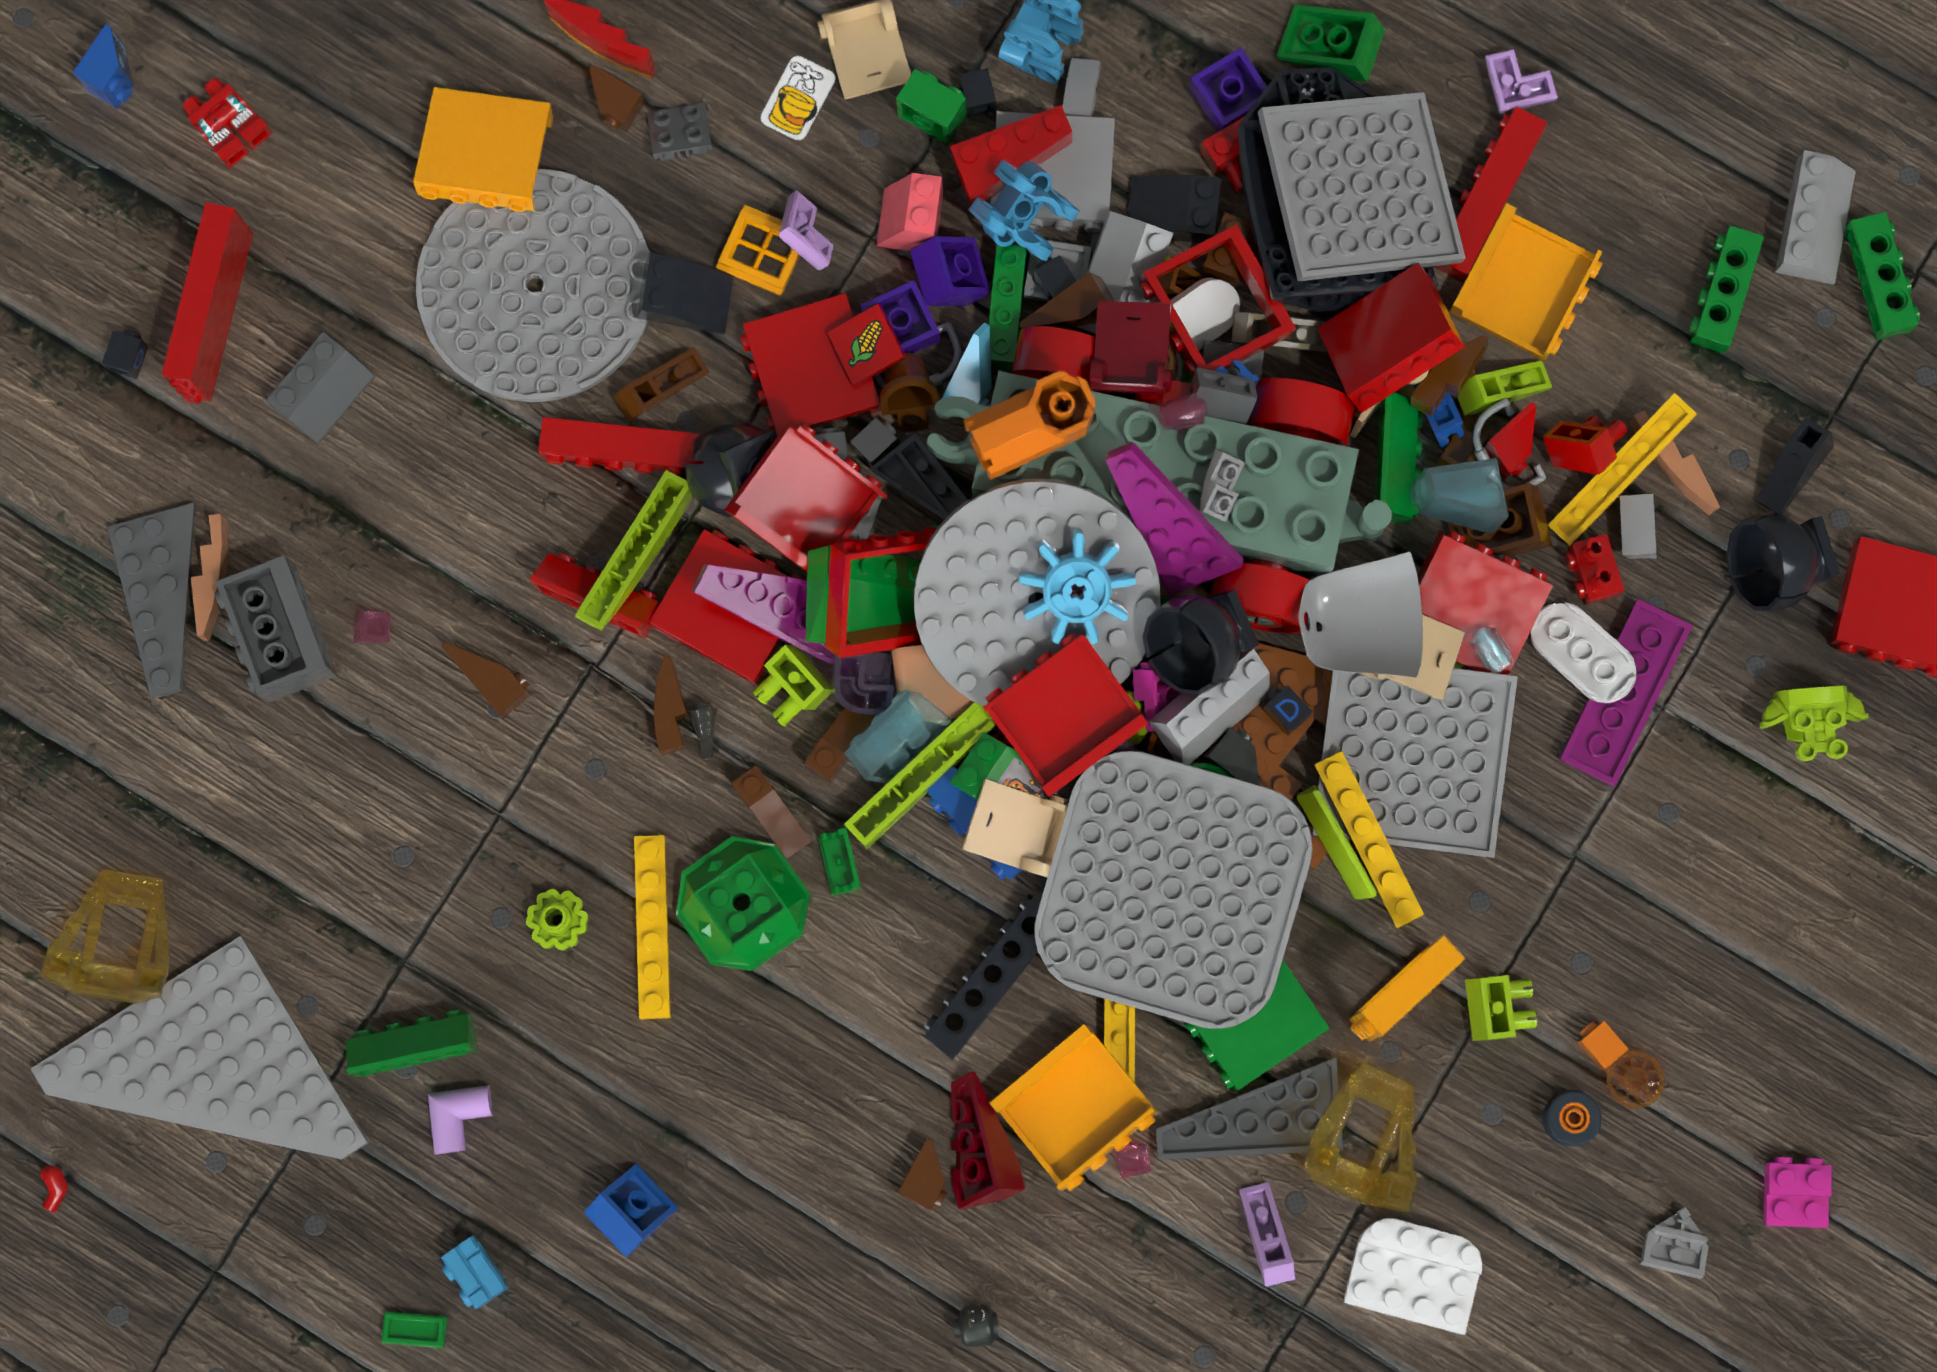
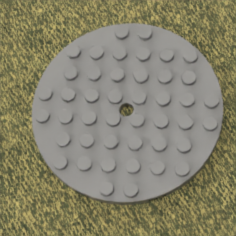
M538 169L533 191L534 211L516 212L507 207L496 206L494 208H487L478 203L466 202L458 204L453 202L436 221L434 230L429 236L426 245L423 246L416 276L417 305L422 323L429 340L444 362L457 375L476 388L497 397L522 402L559 400L586 391L602 382L626 361L640 341L648 323V320L637 319L645 261L650 253L642 232L633 217L619 201L601 187L577 178L573 174ZM535 278L541 279L543 281L542 290L540 292L528 291L527 285L530 280Z
M1043 478L1024 479L994 486L989 491L978 495L972 500L965 501L941 523L924 550V555L916 574L914 611L917 629L926 653L948 683L970 700L984 706L988 703L985 697L995 689L1000 687L1004 691L1012 685L1009 679L1023 669L1027 673L1037 667L1034 662L1047 651H1050L1053 655L1062 648L1059 643L1052 642V627L1058 617L1050 610L1043 612L1035 618L1026 620L1023 609L1030 604L1028 601L1030 595L1035 592L1043 593L1040 587L1026 586L1019 583L1018 574L1019 571H1029L1036 574L1045 573L1050 563L1041 556L1038 542L1042 539L1051 545L1059 557L1072 553V537L1075 528H1081L1084 535L1083 553L1094 557L1098 556L1103 548L1114 540L1119 546V551L1105 568L1109 575L1134 573L1136 584L1111 590L1110 600L1122 605L1128 612L1129 617L1126 622L1103 611L1093 619L1098 629V643L1092 644L1088 639L1083 622H1069L1061 641L1073 632L1076 636L1083 633L1120 684L1133 672L1145 654L1142 635L1147 618L1160 607V585L1155 562L1145 539L1129 516L1117 505L1091 489H1084L1068 484L1065 481ZM1076 584L1071 586L1072 589L1075 588L1077 591L1082 589V586L1078 587Z

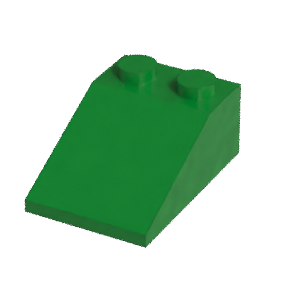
M1294 4L1276 57L1279 60L1307 69L1335 67L1354 81L1367 83L1385 30L1374 13Z

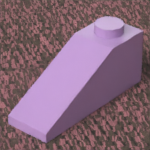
M1269 1182L1239 1189L1265 1287L1295 1280L1294 1262Z

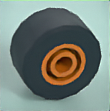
M1569 1090L1556 1094L1547 1102L1543 1110V1124L1546 1133L1553 1141L1563 1146L1586 1144L1597 1135L1601 1127L1602 1114L1599 1105L1590 1095L1582 1091Z

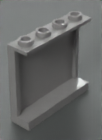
M997 111L996 129L1035 114ZM1066 115L1072 129V143L1038 165L1051 176V188L1062 194L1080 212L1074 221L1069 222L1061 215L1057 217L1043 204L1029 226L1032 229H1042L1043 226H1055V229L1059 231L1084 228L1086 232L1090 233L1102 232L1110 209L1115 118ZM1002 191L995 196H991V205L994 204Z

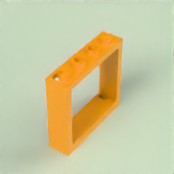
M1445 936L1429 944L1348 1019L1353 1024L1350 1026L1351 1031L1362 1041L1367 1039L1371 1042L1383 1036L1463 962L1465 958Z

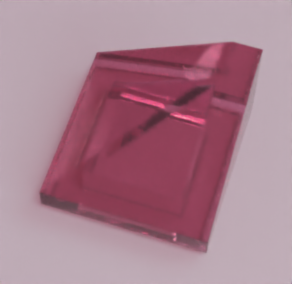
M359 611L354 643H389L390 613Z
M1129 1143L1118 1152L1114 1148L1121 1179L1151 1172L1145 1144Z

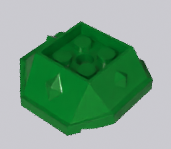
M731 836L682 871L676 916L712 966L755 971L803 936L811 893L775 844ZM740 895L748 896L751 901L749 908L745 911H738L734 907V901Z

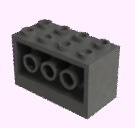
M283 555L216 581L219 591L215 592V597L220 608H225L229 619L225 620L226 627L231 637L235 636L238 641L239 647H236L235 650L242 665L246 664L250 673L246 675V680L252 693L256 692L258 697H262L270 703L337 676L297 567L286 556Z

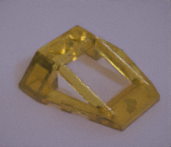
M102 870L83 897L81 906L73 916L68 918L64 924L65 928L57 939L54 938L49 945L40 977L75 994L136 1004L161 997L170 969L164 881L161 878ZM105 903L148 910L136 970L93 963ZM90 913L82 957H80L79 952L68 949ZM156 935L155 964L150 963Z
M1364 1062L1358 1063L1318 1122L1311 1137L1304 1167L1313 1182L1364 1205L1410 1212L1417 1186V1172L1413 1171V1155H1416V1143H1412V1123H1415L1413 1085ZM1357 1096L1392 1112L1369 1170L1339 1157L1340 1148L1336 1146ZM1400 1128L1398 1174L1393 1171L1381 1174Z

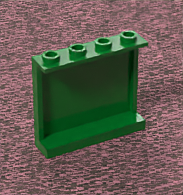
M1282 960L1277 981L1269 1000L1257 1014L1246 1021L1232 1027L1218 1029L1205 1028L1183 1022L1192 1037L1194 1038L1198 1035L1205 1046L1201 1050L1210 1063L1216 1061L1222 1070L1218 1075L1227 1089L1233 1087L1235 1091H1238L1330 1029L1284 960Z

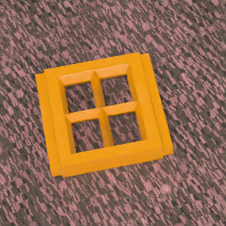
M744 205L721 253L716 269L781 296L800 255L792 248L787 257L768 250L767 247L772 236H779L782 220ZM747 224L768 232L762 246L741 238ZM738 243L758 251L753 266L732 258ZM764 254L784 262L778 277L758 269Z

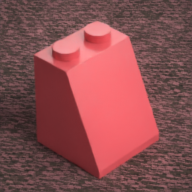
M911 173L884 188L877 247L910 251L934 236H938L943 201L941 176Z

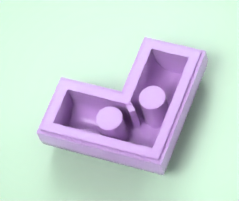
M1514 49L1485 56L1484 59L1499 114L1514 111L1516 106L1522 109L1557 100L1558 97L1550 70L1521 77Z
M796 190L788 197L778 237L815 269L822 270L830 264L834 245L813 228L817 207Z
M490 1085L428 1093L434 1155L466 1151L463 1120L493 1116Z

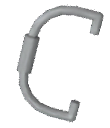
M950 322L937 326L940 333L947 331L953 345L954 355L953 361L946 371L929 376L936 386L943 384V381L954 373L961 358L959 339ZM880 373L873 376L878 385L884 388L885 381Z
M1506 398L1483 412L1479 416L1473 430L1474 455L1486 479H1490L1495 487L1500 490L1515 486H1508L1502 483L1496 476L1498 473L1486 449L1482 448L1480 435L1484 422L1495 412L1504 407L1508 416L1515 413L1509 400ZM1540 463L1533 466L1537 476L1527 483L1536 486L1546 479Z

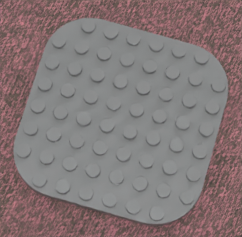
M1123 751L1107 755L1086 769L1073 788L1036 917L1035 941L1038 953L1049 972L1057 980L1077 991L1200 1027L1218 1029L1238 1025L1257 1014L1267 1003L1274 990L1310 866L1312 840L1308 824L1301 811L1291 800L1270 788L1144 752Z

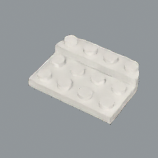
M1397 1219L1375 1221L1362 1231L1358 1239L1343 1303L1465 1335L1479 1274L1482 1273L1480 1252L1470 1241L1457 1235Z

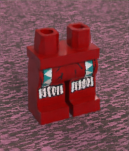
M215 77L204 87L211 96L207 102L202 104L194 95L187 99L183 106L189 115L187 117L228 169H230L249 154L242 141L230 130L231 127L252 150L273 133L268 125L229 84L225 86Z

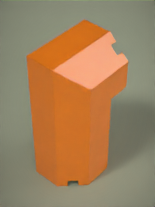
M1058 371L1037 381L1035 387L965 418L964 426L966 432L971 431L973 435L970 438L972 447L984 471L988 470V477L991 480L1085 437L1094 418L1096 401L1085 379L1075 378L1068 375V373Z

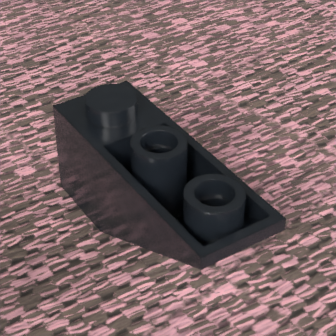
M1805 418L1788 440L1758 494L1756 502L1777 515H1782L1834 448L1832 433L1810 419Z

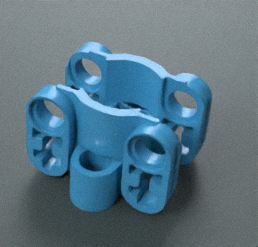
M1025 0L1015 20H1011L1004 33L1005 39L999 51V59L1046 82L1057 83L1061 74L1064 73L1065 64L1061 63L1063 50L1055 40L1066 45L1078 44L1081 41L1084 31L1083 20L1078 15L1081 9L1080 3L1077 0Z
M1002 159L994 173L1006 186L993 205L977 197L969 211L983 224L984 232L999 246H1009L1016 241L1020 246L1025 247L1038 258L1047 261L1053 252V246L1037 231L1029 226L1043 204L1057 217L1061 215L1069 222L1074 221L1080 211L1062 194L1051 188V176L1036 162H1025L1019 168H1016Z

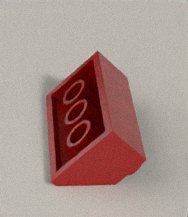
M549 553L532 574L530 581L538 592L579 609L602 572L589 565L581 568L574 564L575 560L565 554L558 553V556H554ZM640 589L639 593L632 591L609 623L646 639L652 627L649 621L659 606V602L655 600L657 596L643 589Z

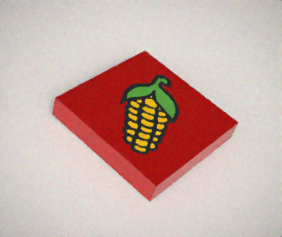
M880 304L872 306L827 332L854 386L907 358Z

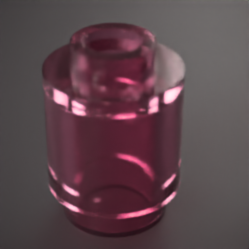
M1195 393L1167 401L1166 405L1160 407V417L1166 430L1173 429L1178 431L1204 423V416L1208 415L1205 400L1198 398Z

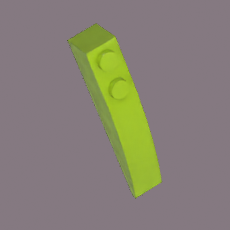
M667 470L664 472L576 612L575 618L600 631L606 627L648 570L691 502L692 492L688 487L687 480Z
M974 702L844 823L847 830L866 850L921 800L933 784L953 766L955 767L973 749L983 732L988 734L996 725L989 713L983 709V706Z

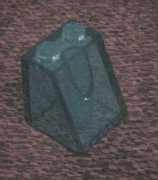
M1497 458L1425 468L1413 484V487H1411L1412 503L1417 505L1419 514L1486 533L1496 532L1508 518Z

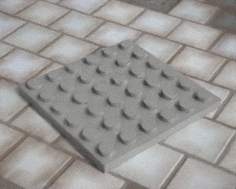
M1424 92L1262 107L1258 111L1298 281L1409 269L1418 262L1422 267L1457 264L1466 259Z
M1453 668L1444 699L1440 701L1388 678L1378 680L1356 672L1332 670L1321 760L1339 751L1343 752L1389 845L1494 858L1518 676ZM1319 776L1318 788L1347 839L1352 840ZM1312 826V835L1318 836L1314 827Z

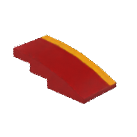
M543 0L550 20L573 40L595 55L624 70L653 79L656 68L650 49L630 44L626 30L605 24L600 10L567 0Z

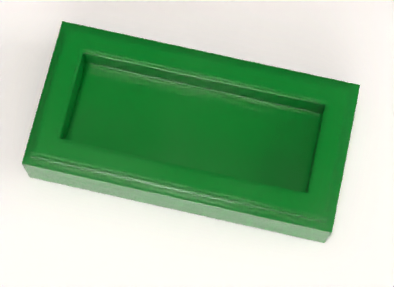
M386 1311L384 1313L381 1343L445 1348L448 1317Z

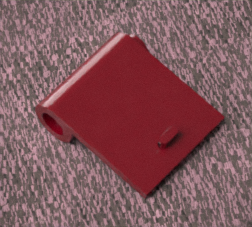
M1098 301L1095 354L1090 367L1091 391L1165 394L1166 388H1171L1172 370L1167 369L1171 304Z

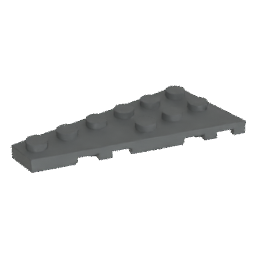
M195 503L107 527L149 694L152 699L183 690L184 645L188 625L186 619L187 608H189L192 574L191 555L192 542H194L195 535L193 530L194 516L197 509Z
M1337 1057L1156 1129L1157 1160L1343 1150Z

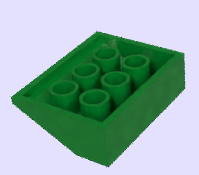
M831 546L808 551L807 642L825 644ZM892 555L851 560L847 632L915 622L914 587L921 560ZM892 650L881 651V652H889V653H892V652H891Z

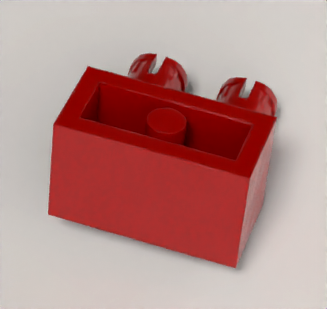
M1243 118L1202 141L1199 149L1212 173L1216 175L1224 171L1236 193L1243 190L1238 126Z
M1589 416L1582 424L1568 421L1558 422L1543 436L1552 467L1599 475L1617 458L1613 445L1627 433V427L1621 420L1616 421V419H1613L1604 427L1603 422L1596 416Z
M1607 534L1574 542L1568 547V553L1565 554L1569 570H1574L1577 579L1574 582L1575 591L1579 599L1583 598L1585 605L1618 597L1625 591Z

